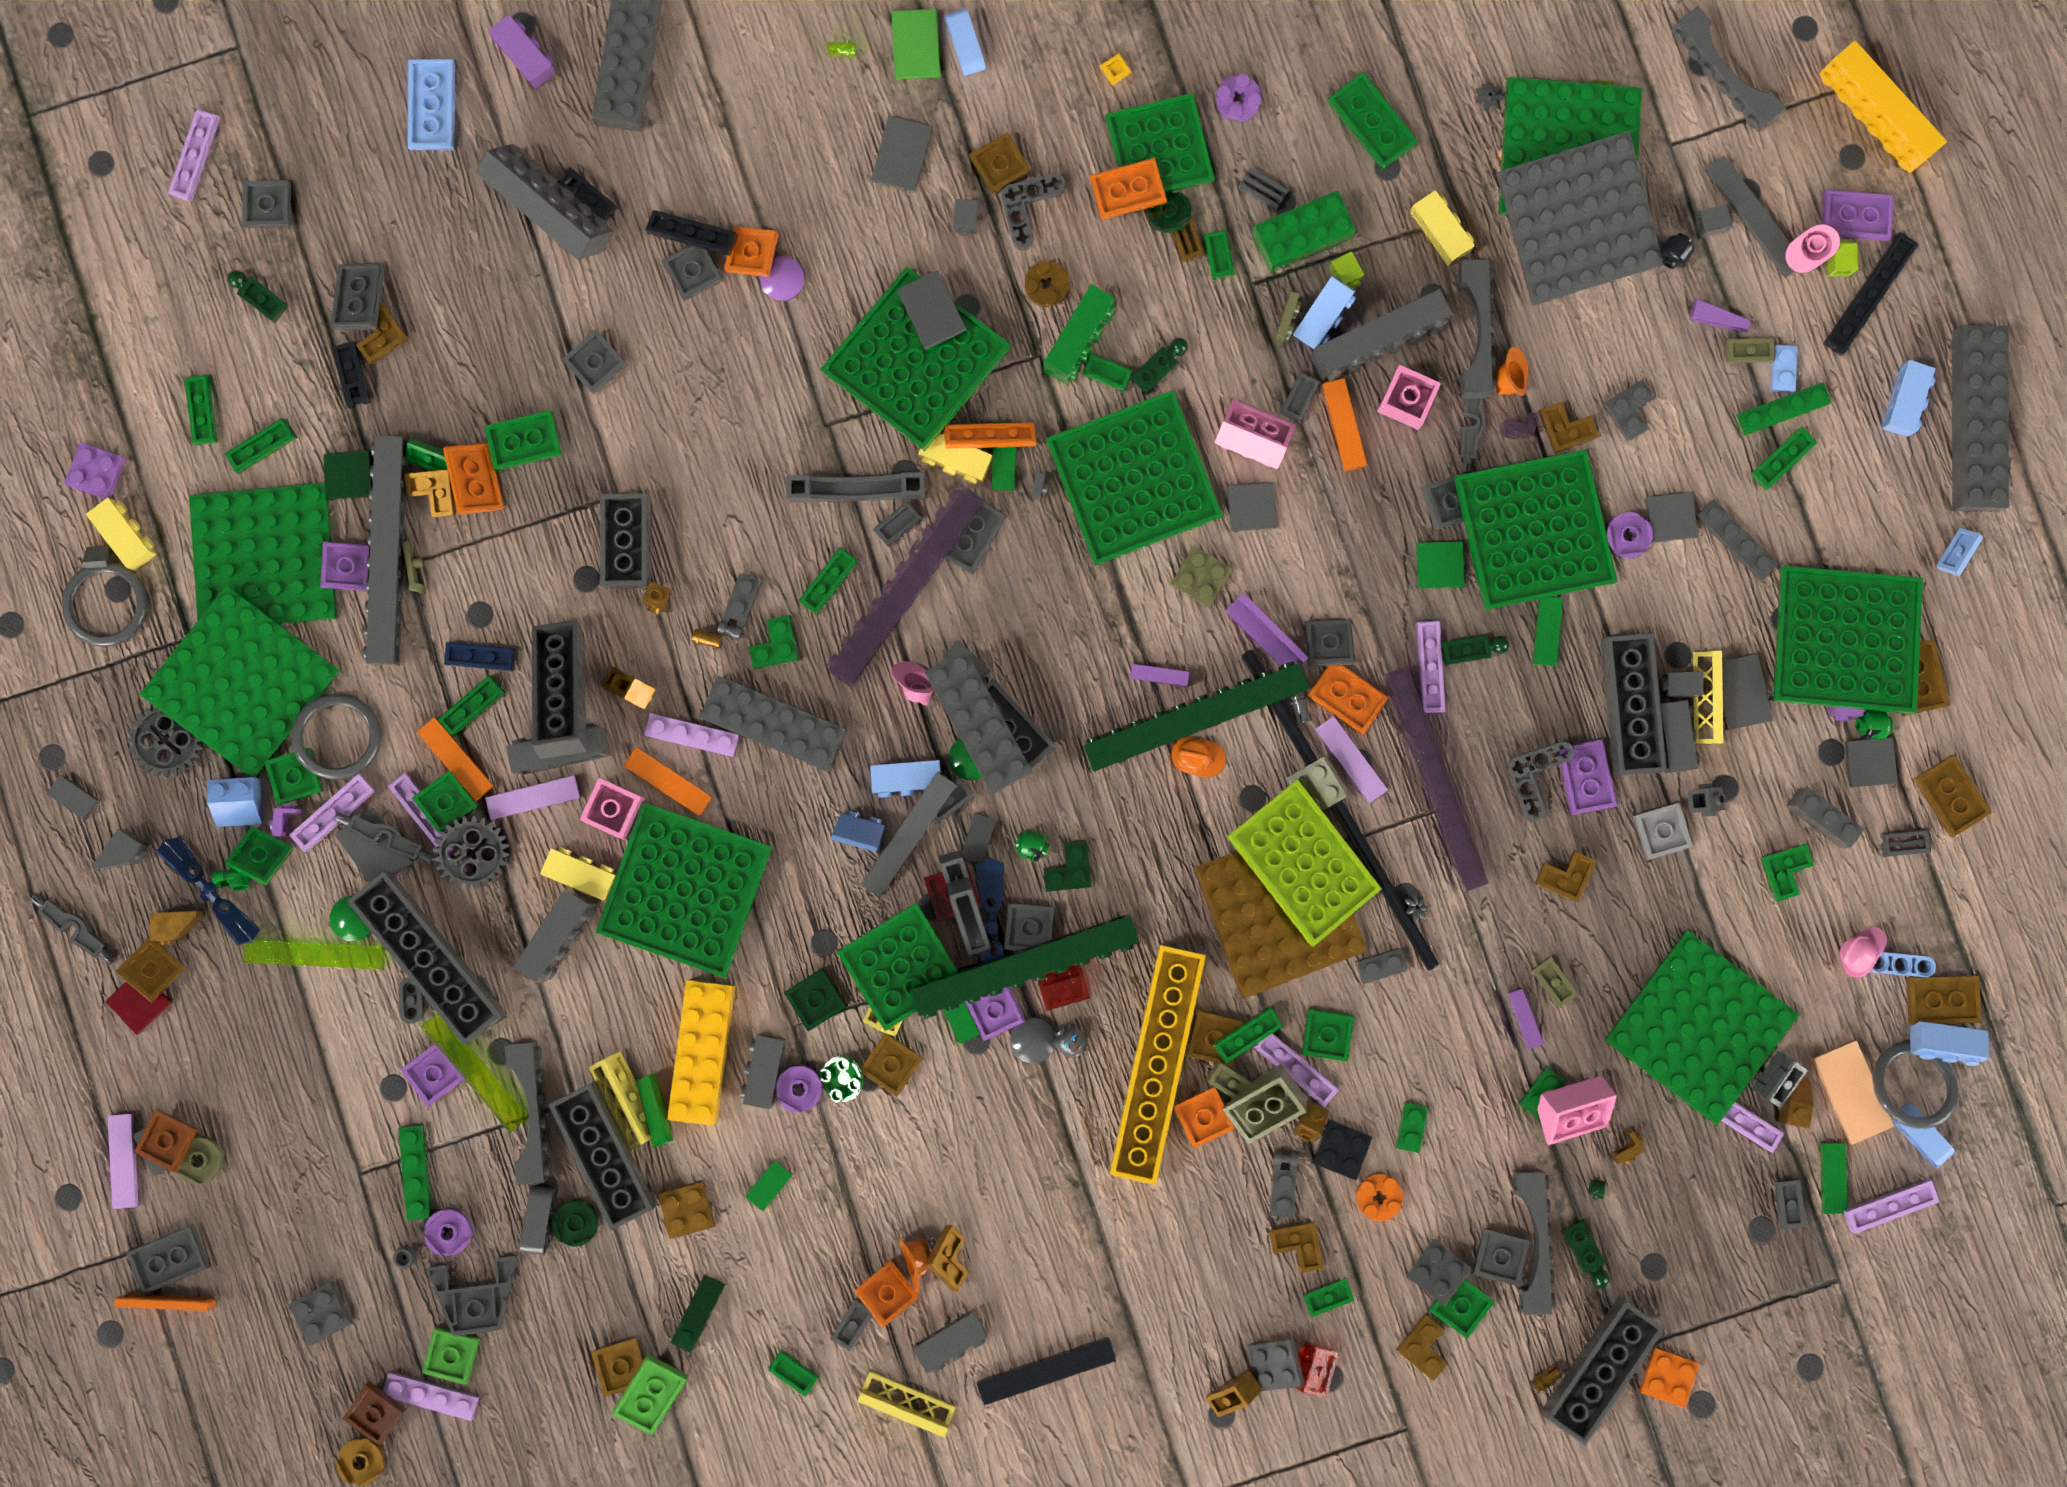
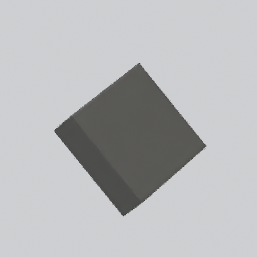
M109 545L87 547L82 560L84 568L107 567L112 554L111 547Z

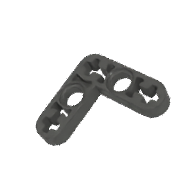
M1049 174L1010 184L1003 188L1001 193L1002 203L1013 244L1018 250H1027L1033 243V235L1025 205L1060 196L1065 190V180L1060 174ZM1053 180L1061 183L1058 190H1055L1054 187L1046 188L1047 193H1043V182H1045V187L1051 186ZM1031 185H1036L1039 187L1040 192L1036 196H1030L1027 193V188ZM1020 188H1023L1024 199H1022L1020 194ZM1012 191L1016 195L1014 201L1006 198L1008 192ZM1015 212H1020L1024 216L1023 221L1014 223L1011 220V215ZM1023 228L1024 237H1029L1026 239L1025 244L1017 241L1019 239L1018 229Z
M1559 742L1515 757L1509 762V773L1523 812L1529 820L1538 821L1545 815V807L1533 773L1571 760L1574 755V748L1571 744ZM1561 745L1564 748H1569L1570 752L1567 753V758L1563 759L1562 756L1554 757L1557 762L1552 763L1551 755L1547 751L1548 749L1552 748V753L1560 750L1559 746ZM1538 753H1544L1548 757L1546 765L1540 767L1535 764L1534 758ZM1530 756L1531 764L1535 768L1530 771L1529 766L1522 769L1523 773L1521 774L1518 771L1512 770L1516 761H1519L1520 764L1528 762L1525 759ZM1525 782L1531 783L1534 789L1532 794L1528 796L1520 792V786ZM1537 795L1538 800L1533 801L1536 807L1541 808V811L1538 812L1539 816L1534 817L1533 814H1528L1531 806L1529 802L1524 804L1523 799H1531Z

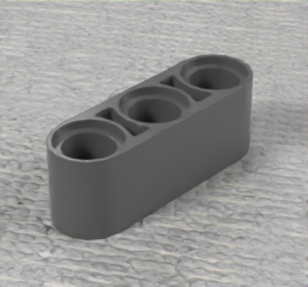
M538 1185L531 1186L520 1252L545 1255L556 1198V1188Z

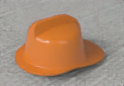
M1511 347L1508 350L1506 362L1495 371L1496 392L1499 395L1517 393L1520 396H1524L1526 394L1528 378L1527 360L1519 348Z
M1185 737L1180 739L1172 749L1174 765L1178 770L1188 774L1213 777L1218 775L1226 764L1224 750L1212 741Z
M900 1238L898 1239L899 1245L906 1260L910 1281L915 1292L918 1293V1278L929 1270L925 1263L931 1250L924 1238L905 1243Z

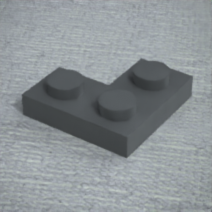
M1643 379L1603 404L1626 442L1648 430L1637 409L1652 401L1655 397Z

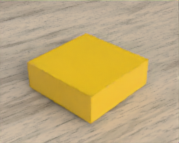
M1119 53L1100 65V69L1112 86L1131 74L1130 68Z

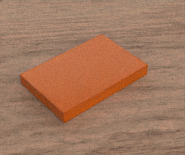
M1155 158L1089 175L1101 221L1167 203Z
M488 443L444 447L443 451L458 515L502 510L504 508Z
M1344 665L1327 666L1306 695L1361 735H1364L1389 699L1386 694Z

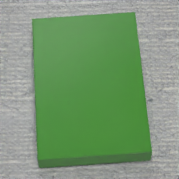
M937 10L892 11L895 80L940 78Z
M647 1354L614 1406L611 1414L653 1435L687 1381L688 1375Z

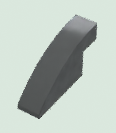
M961 850L938 856L968 955L991 949Z

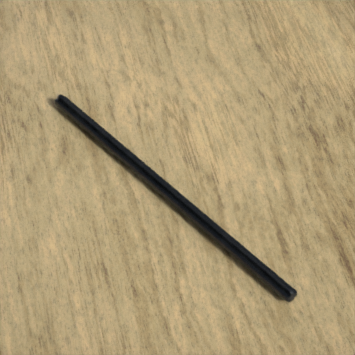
M1249 650L1242 655V659L1254 679H1259V674L1265 672V669L1255 652ZM1281 700L1271 704V708L1306 767L1317 761L1316 755L1284 701ZM1341 800L1330 806L1367 870L1381 887L1380 892L1428 971L1436 968L1439 962L1411 915L1406 913L1407 909L1344 802Z

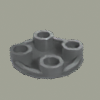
M1035 1017L1025 1018L1026 1021L1015 1026L1012 1030L1010 1037L1011 1049L1015 1056L1023 1062L1031 1064L1040 1063L1049 1058L1054 1051V1030L1043 1019Z

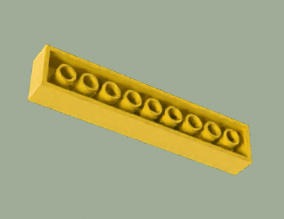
M1163 945L1158 946L1109 1170L1110 1175L1156 1185L1206 955Z

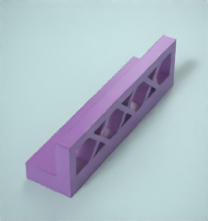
M1244 593L1225 610L1279 666L1291 661L1295 665L1298 663L1301 665L1308 658Z

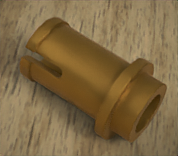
M700 628V630L695 629L692 642H695L696 645L703 644L719 649L722 641V635L703 631V628Z
M1552 1364L1551 1367L1540 1375H1534L1531 1383L1539 1393L1541 1391L1546 1392V1388L1559 1378H1562V1375Z

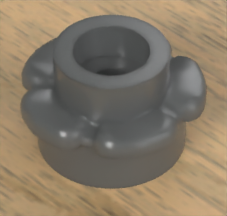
M410 1246L398 1247L393 1256L395 1265L401 1269H407L410 1265H414L416 1262L414 1249Z

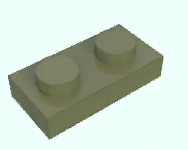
M1774 338L1726 340V363H1772L1775 361Z
M1548 957L1531 970L1558 1008L1563 1007L1579 995L1551 957Z
M1217 1061L1205 1079L1208 1083L1232 1098L1252 1083L1219 1061Z

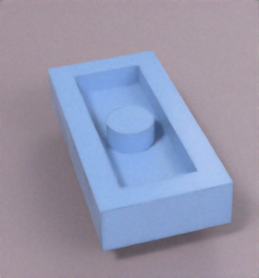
M1774 345L1775 361L1771 363L1770 392H1795L1798 346Z
M1959 528L1936 565L1940 571L1960 577L1983 539L1981 534Z

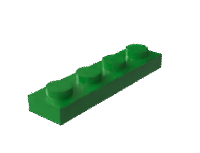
M1824 382L1744 411L1736 416L1744 436L1822 408L1832 402Z
M424 1124L399 1127L406 1220L429 1219L432 1216Z

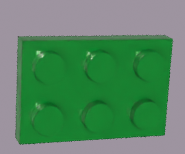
M551 410L484 426L495 471L562 455Z

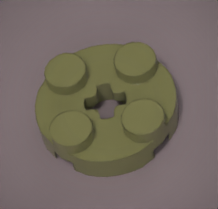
M204 1136L194 1137L177 1172L184 1181L191 1184H200L212 1180L222 1169L225 1156L224 1150L211 1138ZM202 1155L204 1163L197 1166L194 1156Z

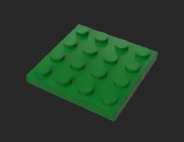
M1193 93L1105 114L1117 168L1155 158L1164 192H1173L1214 182V175Z
M916 902L836 951L884 1031L916 1012L908 988L958 972Z

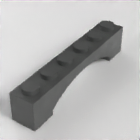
M1697 6L1676 23L1671 30L1673 36L1678 43H1682L1685 46L1689 56L1693 60H1697L1703 67L1705 75L1715 81L1719 91L1727 95L1732 101L1733 107L1746 117L1748 125L1759 133L1775 120L1786 107L1772 91L1769 94L1758 91L1741 81L1722 61L1712 41L1709 26L1713 22Z
M1461 260L1458 266V289H1463L1467 295L1477 324L1475 356L1470 369L1464 370L1460 376L1461 399H1488L1496 388V379L1492 377V369L1495 368V356L1491 355V347H1494L1495 343L1494 333H1491V325L1494 323V312L1490 311V303H1493V290H1490L1493 269L1489 268V260Z
M906 472L871 477L786 476L787 500L789 503L926 499V478L924 472Z
M537 1041L505 1045L506 1068H511L517 1075L523 1087L529 1111V1131L526 1146L521 1158L514 1162L516 1185L544 1183L549 1180L552 1169L551 1163L547 1162V1153L550 1150L549 1140L545 1139L548 1120L547 1116L543 1115L546 1097L545 1093L541 1091V1083L544 1082V1073L539 1066V1060L542 1059L541 1046H538Z
M1540 1169L1512 1170L1513 1192L1516 1196L1521 1197L1525 1203L1534 1231V1258L1531 1271L1524 1286L1518 1287L1519 1311L1523 1315L1552 1314V1307H1555V1295L1551 1293V1284H1554V1272L1550 1269V1260H1553L1552 1246H1549L1552 1227L1547 1218V1213L1551 1211L1550 1200L1546 1198V1190L1549 1189V1177Z

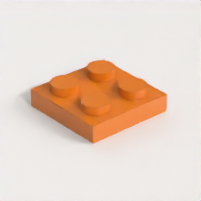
M734 226L733 231L737 233L738 238L731 255H727L724 269L728 273L769 277L778 233L774 230Z
M1214 1086L1173 1106L1193 1149L1235 1129L1233 1123L1222 1110L1224 1104Z
M891 1260L853 1290L882 1328L919 1298Z
M1653 1346L1639 1392L1686 1408L1700 1363Z

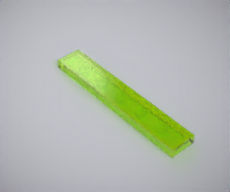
M254 940L252 943H245L244 963L383 970L385 961L384 946Z
M436 1014L421 1026L423 1031L509 1133L513 1132L529 1118L469 1045L464 1046L439 1014Z

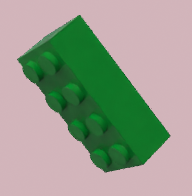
M1338 190L1254 225L1252 231L1269 273L1353 239L1356 233Z
M1092 284L1089 286L1044 361V372L1065 385H1068L1070 380L1073 382L1076 380L1080 373L1081 362L1086 363L1092 353L1093 342H1099L1104 332L1102 331L1104 324H1109L1115 315V297Z

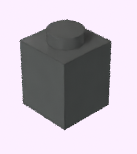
M955 199L954 232H958L961 236H971L972 233L977 234L978 200Z
M1727 204L1700 210L1694 216L1699 239L1725 233L1732 227L1733 215L1731 211H1728Z

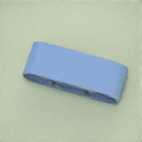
M967 8L945 14L947 27L963 75L967 76L986 70Z
M1882 952L1878 958V965L1875 968L1873 967L1870 972L1929 977L1935 972L1936 965L1934 960L1927 956ZM1896 959H1900L1901 961V967L1899 970H1897L1894 965ZM1920 961L1924 963L1922 972L1918 970V963Z
M1909 1102L1899 1109L1913 1117H1924ZM1891 1117L1895 1126L1934 1167L1939 1168L1955 1153L1952 1146L1934 1127L1915 1129L1905 1126Z

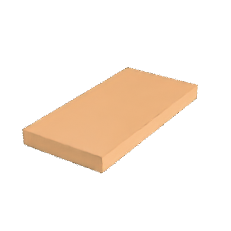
M1856 1040L1812 1058L1849 1144L1853 1145L1895 1127L1890 1115L1884 1111L1877 1100L1873 1089V1076Z

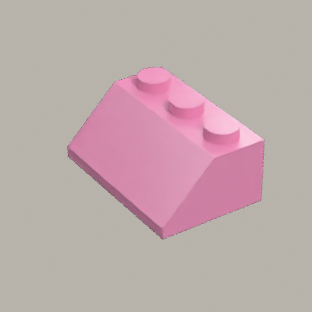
M1233 399L1215 444L1220 445L1224 449L1240 453L1246 458L1257 460L1265 466L1278 469L1296 425Z
M1602 1076L1592 1079L1588 1078L1582 1082L1568 1084L1562 1088L1549 1090L1541 1094L1538 1113L1548 1145L1608 1127L1617 1095Z

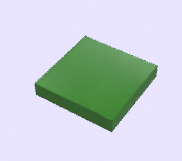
M435 1326L422 1373L467 1385L481 1337L469 1334L453 1336L450 1329Z

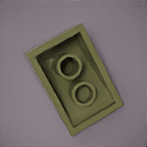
M1281 1063L1258 1077L1223 1106L1222 1110L1245 1141L1250 1144L1306 1113L1307 1097Z

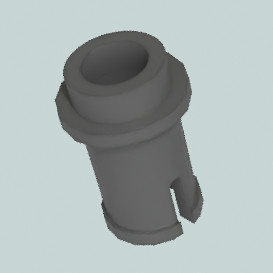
M1304 694L1291 697L1292 702L1290 705H1293L1298 724L1312 721L1306 703L1308 698H1305Z

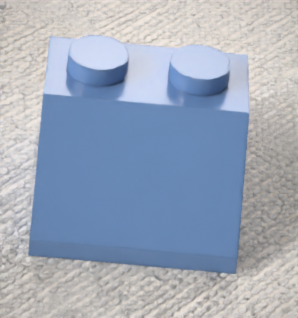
M261 778L207 780V803L216 827L264 824Z
M848 810L846 814L840 813L831 837L832 840L874 852L880 851L886 826L881 825V819L869 816L867 821L860 819L859 813Z

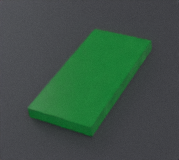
M1364 72L1360 73L1327 99L1329 105L1382 171L1419 142Z

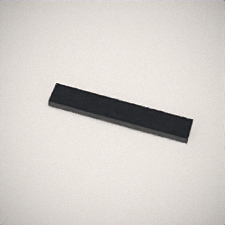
M1902 232L1895 236L1823 342L1825 346L1840 356L1846 353L1919 244Z
M1107 1337L977 1381L976 1384L985 1406L1115 1362L1116 1357L1110 1339Z

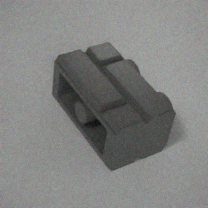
M1778 1051L1770 1060L1762 1075L1757 1078L1752 1089L1779 1108H1782L1808 1070Z

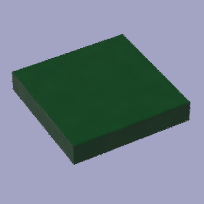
M370 451L323 454L325 495L327 500L369 497V490L373 487V480L370 476V467L372 465Z
M821 968L784 992L807 1031L812 1030L847 1007V1004L824 968Z

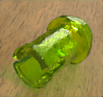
M850 40L848 43L829 41L827 51H829L828 57L839 56L848 57V59L856 57V43H852Z

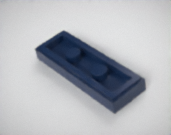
M446 642L444 665L514 672L516 649Z

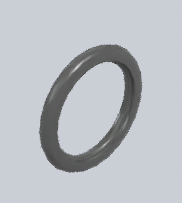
M109 562L107 567H83L70 579L62 598L63 617L71 632L81 641L99 647L115 646L135 635L144 622L148 608L147 592L143 582L131 569L116 562ZM107 572L119 575L129 582L136 595L137 605L134 617L127 627L113 635L102 636L88 632L80 625L74 614L73 601L78 587L84 580L97 573Z
M346 694L323 695L308 703L297 715L291 734L293 751L304 768L314 775L325 779L338 780L349 778L362 772L376 757L381 744L380 723L371 708L358 698ZM344 705L360 713L368 725L370 736L367 749L359 760L349 766L329 768L320 765L310 757L304 746L303 733L307 721L315 712L326 706Z
M1904 1042L1886 1049L1879 1056L1874 1066L1872 1078L1875 1095L1884 1111L1899 1123L1915 1129H1929L1944 1123L1953 1114L1959 1093L1957 1079L1948 1062H1943L1941 1058L1929 1059L1938 1067L1946 1082L1947 1095L1944 1105L1932 1116L1913 1117L1900 1111L1892 1103L1884 1085V1075L1887 1066L1896 1057L1911 1054L1910 1043Z

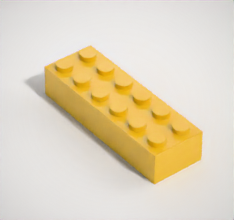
M1855 40L1819 73L1823 82L1837 93L1839 100L1851 108L1853 115L1867 126L1869 133L1877 137L1883 144L1884 149L1898 160L1899 166L1909 173L1914 171L1947 143L1945 138Z
M693 979L686 980L667 1120L712 1126L718 1123L736 985Z

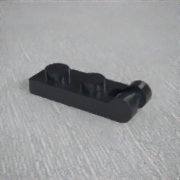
M571 167L566 170V175L562 180L558 179L557 182L562 187L570 190L576 199L589 206L597 217L607 221L617 210V206ZM573 180L577 183L572 188L569 187Z
M354 341L332 346L348 409L355 408L357 404L363 403L366 405L372 402L357 344ZM359 389L360 394L353 396L352 390Z

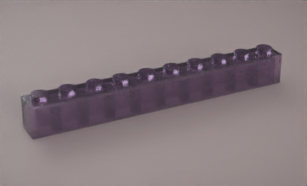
M961 484L959 489L955 487L948 496L950 501L946 507L942 505L935 514L937 519L933 525L928 524L921 534L923 536L919 544L915 542L908 551L909 558L906 562H900L894 571L897 573L892 581L887 580L881 591L883 594L879 599L875 598L868 607L870 612L865 618L861 617L854 626L857 630L852 637L848 635L841 644L843 649L839 655L834 654L827 665L830 667L827 671L852 688L985 504L981 497Z
M1408 666L1382 676L1461 890L1469 891L1489 884Z

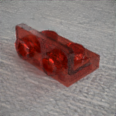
M1068 966V971L1059 974L1055 972L1047 973V978L1038 981L1046 1011L1090 999L1081 966Z
M1305 1341L1299 1358L1305 1384L1294 1388L1304 1394L1327 1398L1339 1352L1315 1346Z

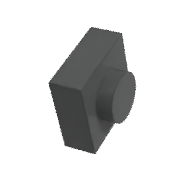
M1036 472L1032 499L1041 500L1042 494H1047L1049 482L1045 481V474Z

